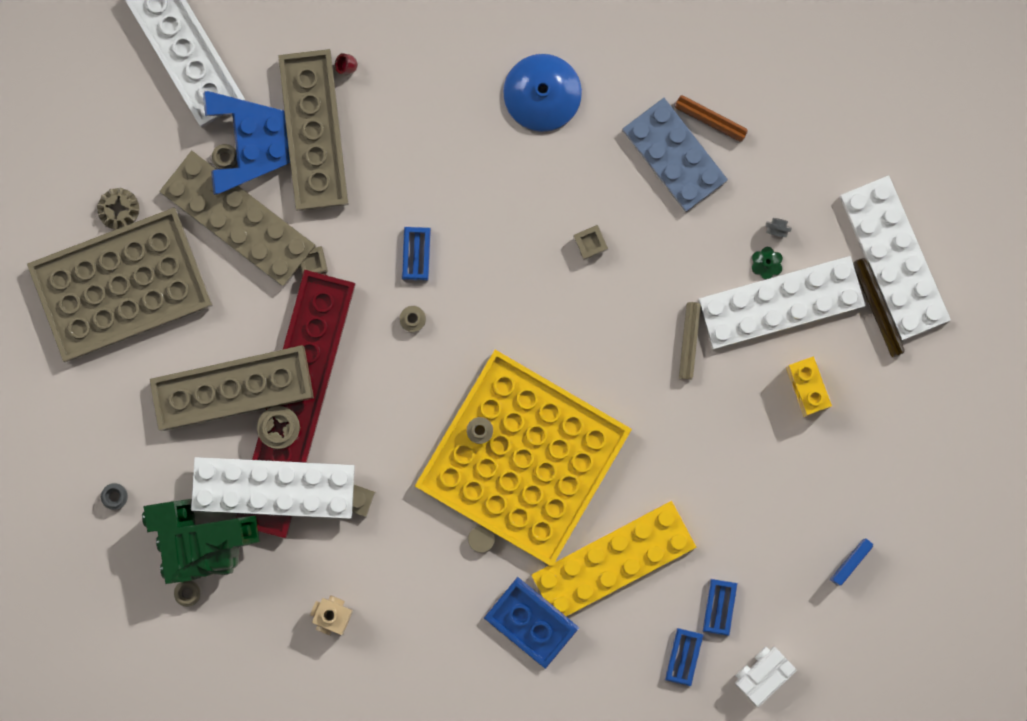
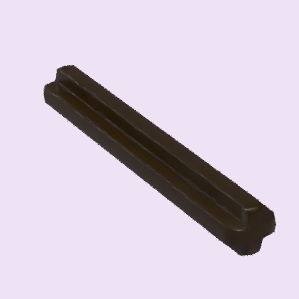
M858 259L853 262L861 287L892 357L899 356L905 352L895 325L867 259Z

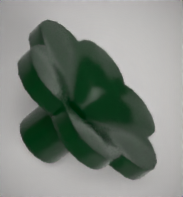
M768 246L764 247L761 251L755 252L752 255V261L754 262L752 265L753 273L761 275L764 280L772 278L773 275H779L782 272V265L780 263L783 257L781 253L774 252Z

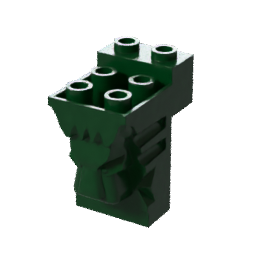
M192 499L143 506L142 522L147 528V533L158 532L156 546L157 550L161 552L162 563L160 565V573L162 578L165 579V584L195 580L213 574H232L234 568L239 563V547L260 542L256 516L196 525L194 511H191Z

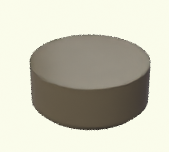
M477 526L469 533L468 542L474 551L483 553L493 547L495 537L492 531L483 526Z

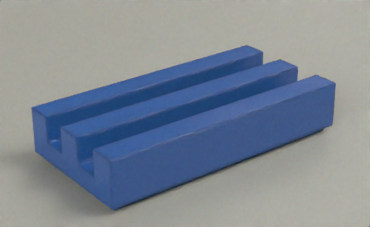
M404 227L402 280L429 281L431 228ZM410 233H415L413 274H408ZM420 233H425L423 274H418Z
M867 538L862 539L831 577L830 581L837 586L842 585L873 548L874 544Z
M715 579L710 580L703 632L730 635L738 583ZM719 585L720 591L714 628H711L709 626L715 587ZM726 587H731L725 628L723 630L719 628Z
M677 628L665 680L687 686L692 685L703 634ZM681 635H686L677 676L673 677L672 673ZM694 637L696 642L687 680L682 679L691 638Z

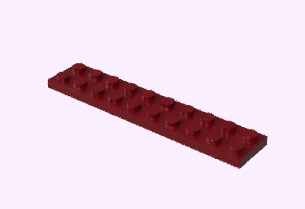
M304 269L283 349L297 346L305 347L314 398L281 405L293 411L298 417L300 431L297 439L289 447L275 449L264 444L258 436L252 460L307 463L356 283ZM274 417L275 427L268 433L278 432L284 438L283 428L289 422L279 423ZM237 513L236 519L256 516L258 531L287 538L292 516Z

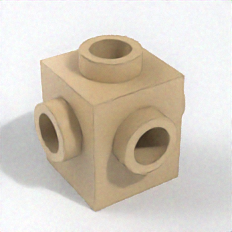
M330 595L329 599L322 598L321 602H315L310 616L314 617L312 623L317 625V631L329 636L332 631L343 635L353 610L343 606L344 600ZM329 610L334 613L332 620H328L326 617Z

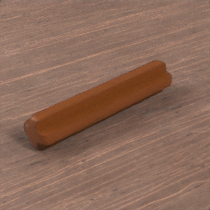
M680 95L676 101L675 108L739 142H742L748 133L747 128L683 95Z

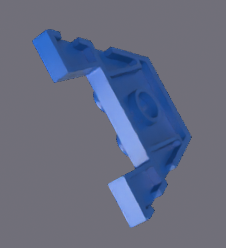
M210 91L203 92L205 116L232 115L238 163V168L211 171L214 195H218L290 163L285 111Z

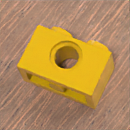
M814 356L786 367L803 417L832 406Z

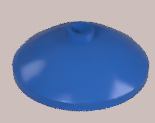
M535 54L519 61L508 73L503 91L504 102L511 117L524 128L537 132L553 131L566 125L578 111L582 96L581 83L575 70L565 60L550 54ZM541 85H545L548 88V91L546 93H540L538 91V87Z

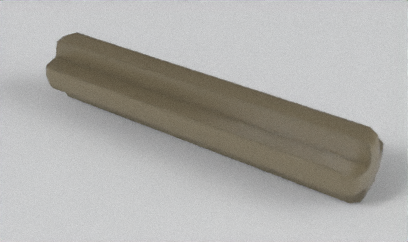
M688 302L686 304L679 378L683 380H692L694 375L701 307L700 303Z

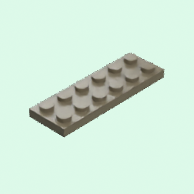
M325 49L278 55L296 211L349 205L331 50Z
M191 150L159 192L269 277L285 287L316 245L239 186L214 195L211 171L217 169Z
M304 346L150 379L159 431L314 398Z

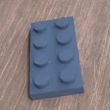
M662 98L622 129L685 212L689 211L728 181L665 98Z

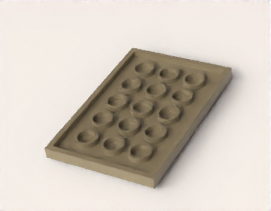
M175 207L27 263L63 362L71 361L213 306Z

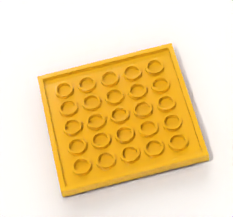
M495 349L419 477L415 487L552 567L632 429ZM477 417L486 418L493 426L491 439L483 444L472 442L467 435V425L472 419ZM479 425L475 428V433L483 435L485 428Z

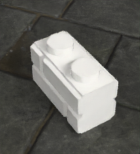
M767 647L763 648L755 656L758 661L751 668L746 665L736 674L738 678L735 682L736 686L756 707L763 704L797 671L776 647H772L770 650Z

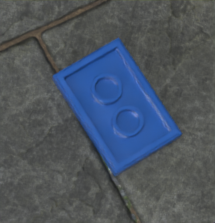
M519 577L514 580L484 617L486 621L545 669L580 628Z

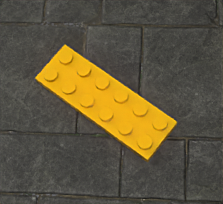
M670 501L556 561L552 567L548 565L531 574L542 597L562 614L568 616L697 547L675 505Z

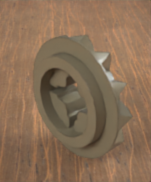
M121 187L109 189L105 194L101 195L97 204L98 217L104 225L115 230L132 224L139 215L138 200L131 191ZM120 198L121 205L129 210L120 211L116 219L115 211L108 208V206H115Z
M282 406L271 407L264 411L257 423V432L262 442L275 449L289 447L297 439L300 431L298 417L293 411ZM274 417L279 423L289 422L283 428L284 438L278 432L268 433L275 427Z

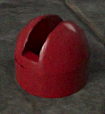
M345 53L337 56L335 60V70L337 73L350 75L357 70L358 63L354 56Z

